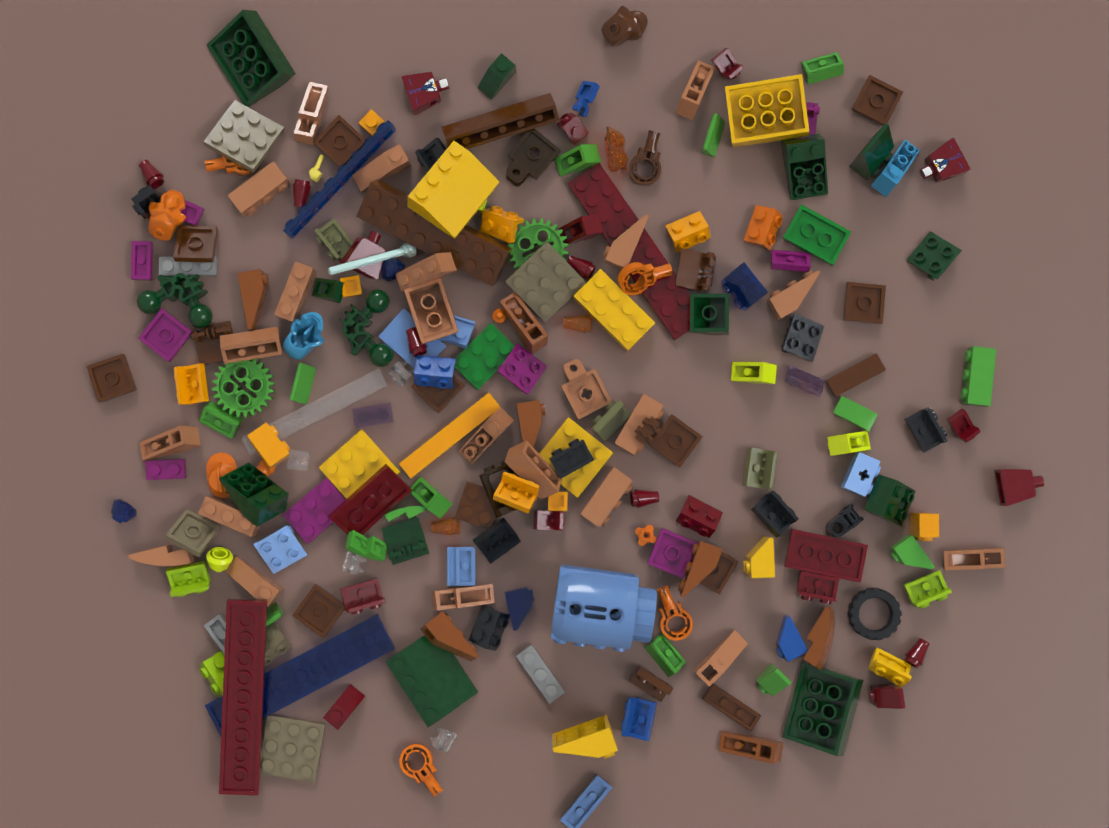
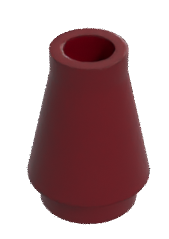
M148 160L142 161L139 164V168L142 171L147 186H151L154 189L162 186L164 183L163 174Z
M295 179L294 184L292 183L294 206L305 208L312 186H310V181Z
M572 255L567 261L583 279H590L596 269L593 262L576 258Z
M417 328L407 329L409 353L413 357L426 354L428 346L426 343H421Z
M635 489V491L630 492L631 506L640 508L658 503V491Z
M919 638L916 644L905 654L906 658L904 661L912 667L918 668L923 664L930 644L926 640Z

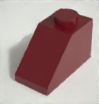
M598 214L581 216L558 228L563 230L560 236L567 237L563 243L569 245L591 239L603 233Z
M894 683L870 686L869 700L875 707L905 708L903 688Z
M350 684L323 719L339 730L364 699L365 695Z

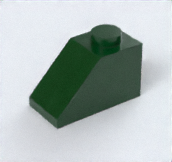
M501 53L489 66L477 88L492 100L516 73V65Z

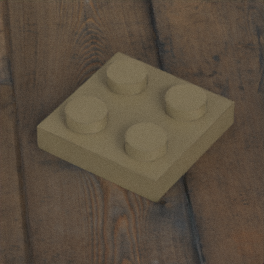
M186 509L168 531L165 540L200 557L219 532L220 526Z

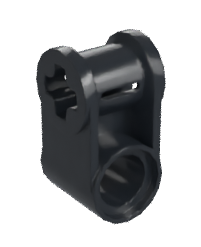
M851 503L827 522L826 532L830 536L841 537L860 524L864 518L857 514L853 509L854 505ZM834 523H838L840 526L838 533H835L832 529Z

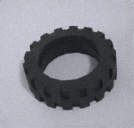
M879 588L861 590L857 595L853 596L851 603L848 605L849 612H847V616L850 620L849 623L853 630L864 638L870 640L888 638L893 632L897 631V626L901 623L900 616H902V611L900 610V604L892 594ZM880 598L889 607V620L881 629L870 630L864 627L860 621L859 609L867 599Z

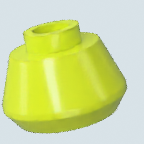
M215 547L207 552L206 559L212 570L222 572L231 564L233 554L224 547Z

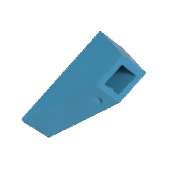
M904 140L876 177L871 187L887 197L901 180L920 150L907 140Z

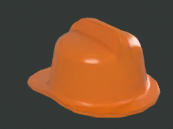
M219 452L214 454L206 464L208 487L212 494L219 498L230 497L219 478L237 469L234 458L227 453Z

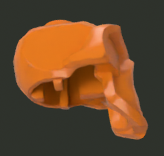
M174 189L169 190L161 195L160 203H150L149 212L151 216L148 231L154 238L162 241L171 240L177 226L186 220V216L181 213L186 207V202L181 192Z

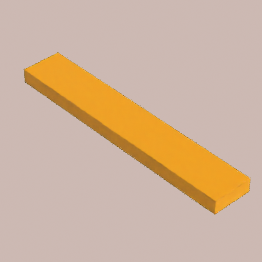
M490 393L486 394L401 461L399 465L412 479L501 407Z

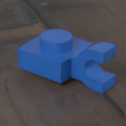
M583 81L575 96L577 102L573 105L572 110L580 111L579 115L586 117L589 111L587 104L593 102L600 86L595 82Z

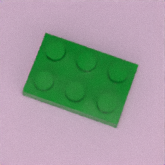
M801 204L782 239L833 266L851 231Z
M490 323L455 358V368L479 390L498 371V367L504 363L515 346Z

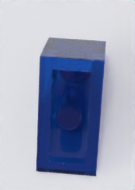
M528 586L505 591L514 631L518 630L532 607L531 601H535L532 589L528 590Z

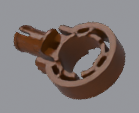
M648 131L642 158H640L642 148H639L637 155L630 162V177L638 185H651L658 180L661 174V164L659 161L661 153L657 152L656 159L653 161L661 134L659 132H655L654 139H652L654 131ZM647 153L651 154L650 158H646ZM649 161L654 167L652 175H655L656 170L658 174L653 180L647 182L646 180L651 179V176L642 178L638 173H635L638 177L636 179L632 173V165H635L634 171H636L638 163Z

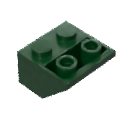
M878 474L864 510L902 526L907 518V512L914 500L916 491L898 480Z

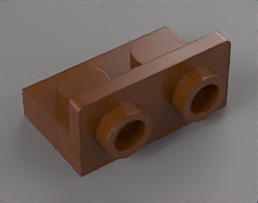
M638 665L629 679L632 684L662 702L666 694L670 695L673 690L670 684L641 665Z

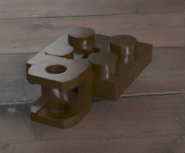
M535 128L528 130L507 155L513 162L506 170V179L516 187L522 185L529 175L538 180L560 154L561 150ZM538 150V157L532 158L529 151Z

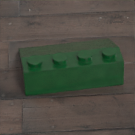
M242 10L207 44V47L242 103L247 107H250L283 86L296 74L257 11Z
M425 635L386 661L389 669L427 727H430L478 693V690L455 655L433 645Z
M802 662L782 737L834 756H844L864 680L825 668L819 670L811 664Z

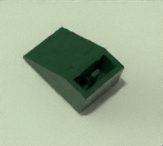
M818 133L806 137L781 140L790 200L827 195L825 139Z
M249 462L219 478L242 515L256 527L286 511L289 494Z

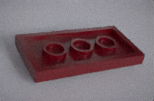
M385 464L328 516L347 535L352 530L363 535L406 497L412 489Z
M791 529L784 567L861 583L868 545Z

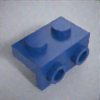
M417 355L414 369V384L422 387L453 388L455 359Z
M629 697L624 707L626 713L621 723V736H630L649 741L657 702L639 697Z

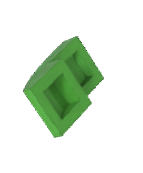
M841 396L833 411L834 415L870 432L878 417V414L843 396Z
M410 506L394 510L385 514L388 522L405 513L411 519L428 509L424 506Z
M352 530L348 533L345 549L362 557L383 562L386 557L387 545L374 536L366 538Z

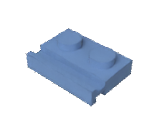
M454 315L459 332L438 340L466 349L475 327V322Z
M447 547V586H476L475 547Z

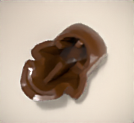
M620 6L616 14L603 24L601 28L603 37L612 46L621 45L628 40H638L646 29L648 19L643 12L629 11L627 7Z

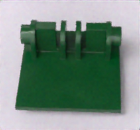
M930 231L908 257L907 261L929 274L927 277L934 281V279L938 280L962 250Z
M419 517L381 528L389 551L388 556L393 565L430 554Z

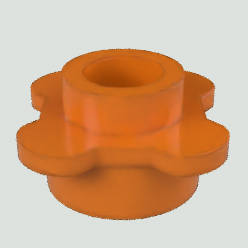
M647 525L644 528L638 527L635 530L640 546H644L649 542H656L657 538L653 534L654 527L652 525Z

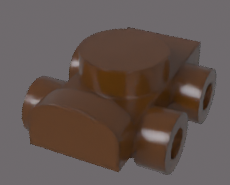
M652 416L650 419L646 417L642 421L644 426L642 428L638 426L634 431L637 434L635 438L643 445L645 442L650 444L654 439L651 435L653 433L657 435L661 430L659 427L661 423Z

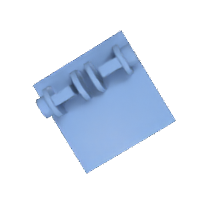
M286 525L253 544L273 574L307 556V553L293 534L294 530L291 526L288 527Z

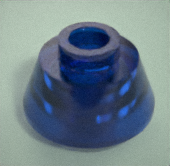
M397 258L384 260L381 267L383 280L392 281L396 279L395 274L404 270L405 264Z
M122 499L114 500L111 509L112 519L121 524L122 522L127 523L137 516V510Z

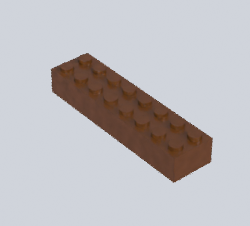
M378 179L370 182L356 217L430 255L451 252L457 269L491 286L497 283L513 248L468 225L453 239L408 208V194Z

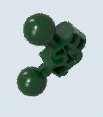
M178 273L172 277L159 275L158 280L161 283L162 289L156 292L153 290L142 291L137 298V306L145 314L156 313L160 309L162 301L166 299L172 302L180 299L183 304L189 306V322L196 328L207 327L213 318L211 309L206 305L200 304L198 300L208 293L207 290H201L204 287V283L197 282L200 278L198 274L190 277L183 273Z
M375 289L368 293L365 301L366 306L362 311L351 304L353 310L351 312H344L347 316L344 320L339 319L344 323L342 331L351 345V354L357 356L365 348L369 352L370 361L373 365L385 367L393 359L391 347L385 343H375L372 340L374 336L363 330V328L370 327L373 323L370 318L374 313H382L389 306V296L380 289ZM350 327H354L355 334L351 333Z

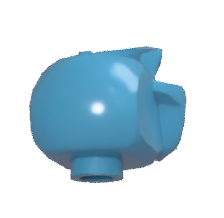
M316 312L303 314L300 317L301 320L294 319L292 322L291 332L283 343L285 353L291 358L302 360L315 347L321 346L325 340L321 336L323 319Z

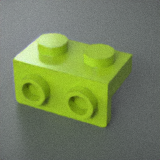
M205 560L170 567L166 570L171 586V597H183L195 592L203 593L209 589L211 578Z
M940 570L903 584L911 605L919 607V609L930 606V602L934 600L942 601L947 599L948 594L952 593L951 589L947 587Z
M221 650L199 665L201 668L199 669L200 674L204 679H208L211 684L210 689L219 697L223 696L224 653Z

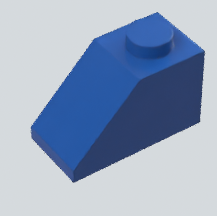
M788 615L783 616L776 640L778 646L776 651L781 659L784 658L789 662L806 653L808 649L791 617Z

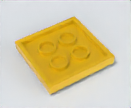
M568 417L539 454L556 472L549 459L553 457L551 453L559 448L562 450L569 448L568 443L577 438L579 441L584 440L594 461L563 477L561 485L578 498L613 452Z
M363 429L319 467L346 499L385 464L397 475L400 473L397 467Z

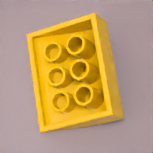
M802 74L725 86L733 148L809 136Z
M453 141L408 195L407 207L455 239L498 186L499 181L470 151Z
M607 714L552 734V749L555 753L597 758L603 756L605 759L614 756L615 752L618 751Z

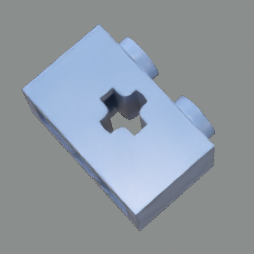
M855 452L841 488L861 497H866V494L869 495L873 488L872 480L880 472L881 467L879 464L881 461L861 452ZM859 472H863L865 478H861V476L858 475Z

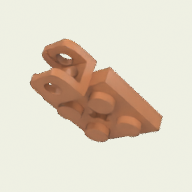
M574 359L564 364L563 370L569 382L561 385V388L578 420L612 402L595 368L586 372L579 359ZM571 365L577 367L576 372L570 370ZM583 389L591 390L590 399L587 400L586 397H581Z

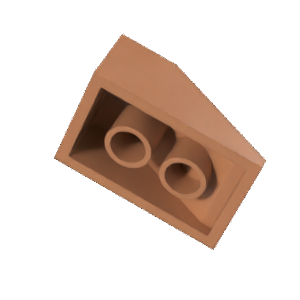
M441 277L404 289L422 344L459 332Z

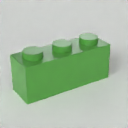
M972 346L965 351L964 361L966 362V369L962 373L964 388L961 389L960 393L962 405L991 406L996 349Z

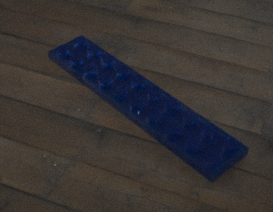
M377 614L265 673L263 718L394 650L395 646L379 615ZM223 696L205 705L220 737Z

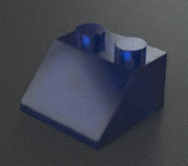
M745 262L721 281L723 283V290L734 297L735 300L733 302L740 310L746 311L768 293Z

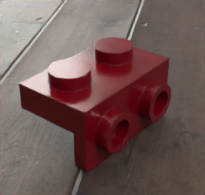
M688 495L680 514L676 518V522L685 528L697 532L700 536L710 538L716 531L723 512Z
M800 571L796 594L801 595L803 600L812 601L813 598H818L820 603L831 605L832 601L837 602L838 600L836 594L839 578Z
M378 578L339 588L345 611L351 613V615L363 612L362 609L368 607L370 609L379 608L381 603H385Z

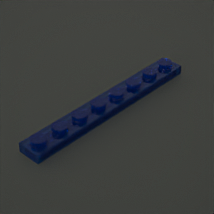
M389 120L386 123H381L376 129L377 132L364 141V146L359 151L353 152L347 164H342L337 170L338 173L325 182V187L320 192L317 191L313 194L308 205L302 206L298 211V215L285 224L283 231L291 239L311 221L350 180L352 175L396 131L394 125Z

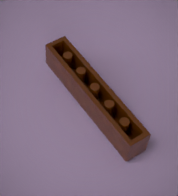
M548 93L443 126L442 130L448 147L455 141L465 149H470L559 121L552 95Z

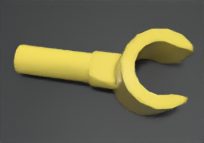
M321 154L316 165L309 171L310 178L315 182H318L322 177V173L318 171L324 158Z

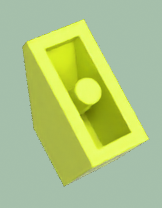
M732 362L731 381L775 384L777 365L765 362Z
M868 431L827 437L830 456L871 449Z

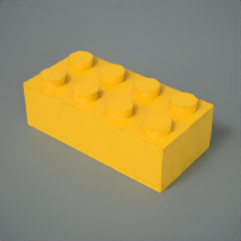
M601 269L573 296V299L626 352L655 324Z

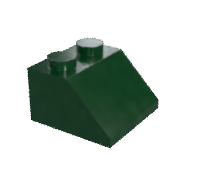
M690 294V333L729 335V294Z

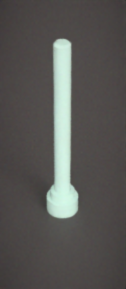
M404 243L399 249L329 267L328 272L330 275L399 256L414 257L417 254L416 247L409 243Z

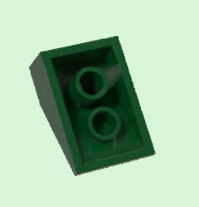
M887 123L879 129L849 165L851 169L865 180H868L871 176L874 178L881 170L880 164L882 162L887 163L893 155L891 151L894 148V143Z

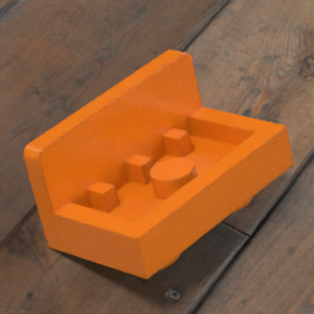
M756 205L744 241L763 246L766 250H771L772 245L776 242L777 230L782 224V214L777 209Z

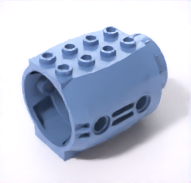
M560 564L551 639H554V642L559 644H566V641L582 647H585L586 644L594 645V648L597 649L613 647L614 651L625 652V649H630L632 641L650 642L655 621L657 591L651 588L639 587V577L637 574Z

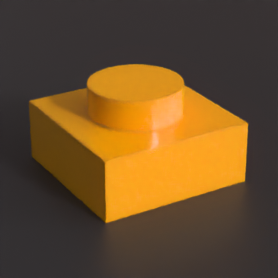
M372 109L359 122V125L372 137L386 124Z
M359 275L340 278V281L344 282L342 288L343 298L363 295Z
M557 492L548 496V511H567L568 492Z

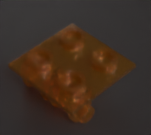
M607 126L605 144L606 151L610 152L607 154V157H611L608 158L609 168H611L612 172L618 171V167L627 170L628 158L626 153H624V135Z

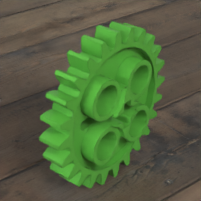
M533 218L532 224L525 220V227L519 224L520 231H516L515 242L507 244V246L513 248L510 254L513 255V258L509 261L516 262L513 266L514 269L519 268L533 254L531 253L523 257L524 253L536 249V245L541 247L545 243L539 240L541 232L548 233L546 241L548 243L554 242L552 247L562 257L569 254V252L564 250V248L569 247V244L563 243L567 237L560 236L563 230L556 231L558 225L555 224L551 227L550 220L544 224L543 218L540 219L539 223ZM525 239H529L531 242L528 249L521 247V243Z
M253 359L252 362L251 360L227 363L225 368L219 366L221 373H214L218 380H212L213 383L217 384V387L212 388V390L217 391V394L213 397L220 398L217 405L224 404L223 411L230 409V415L236 412V416L241 417L243 412L244 417H249V412L256 416V410L263 412L262 405L269 406L266 400H273L269 394L275 393V390L270 388L276 383L270 382L274 375L267 374L270 368L263 369L264 362L258 364V359ZM241 368H245L247 372L244 378L239 377V370ZM233 375L239 382L245 383V386L254 392L257 397L254 398L247 390H243L242 386L231 379L230 376ZM256 380L261 382L259 390H255L253 387ZM229 383L234 385V390L231 393H228L226 390ZM244 395L249 397V402L246 405L241 403V398Z

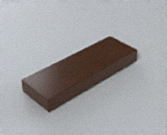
M876 353L826 380V383L833 396L837 397L886 369Z
M714 683L702 697V700L750 732L761 717V714Z

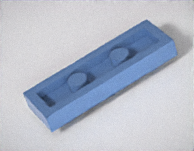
M596 774L563 814L560 821L568 828H580L612 789V785L599 774Z

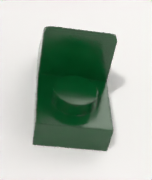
M316 278L312 296L340 303L343 296L342 288L344 282Z

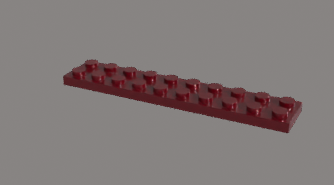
M600 163L568 183L569 188L587 214L599 215L603 228V233L601 234L610 247L613 241L638 221V218ZM644 228L630 263L639 262L644 265L651 263L653 267L668 264ZM672 269L673 274L671 276L657 279L656 283L648 286L642 294L675 341L690 331V294L686 288L675 286L676 273ZM639 273L629 274L635 283L639 280Z
M227 600L219 794L258 796L260 793L268 603L265 600Z

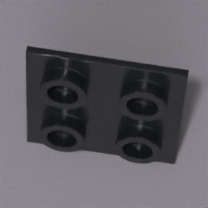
M794 313L793 317L790 318L789 327L786 329L787 334L784 335L786 338L783 345H781V351L785 353L790 352L813 362L824 326Z

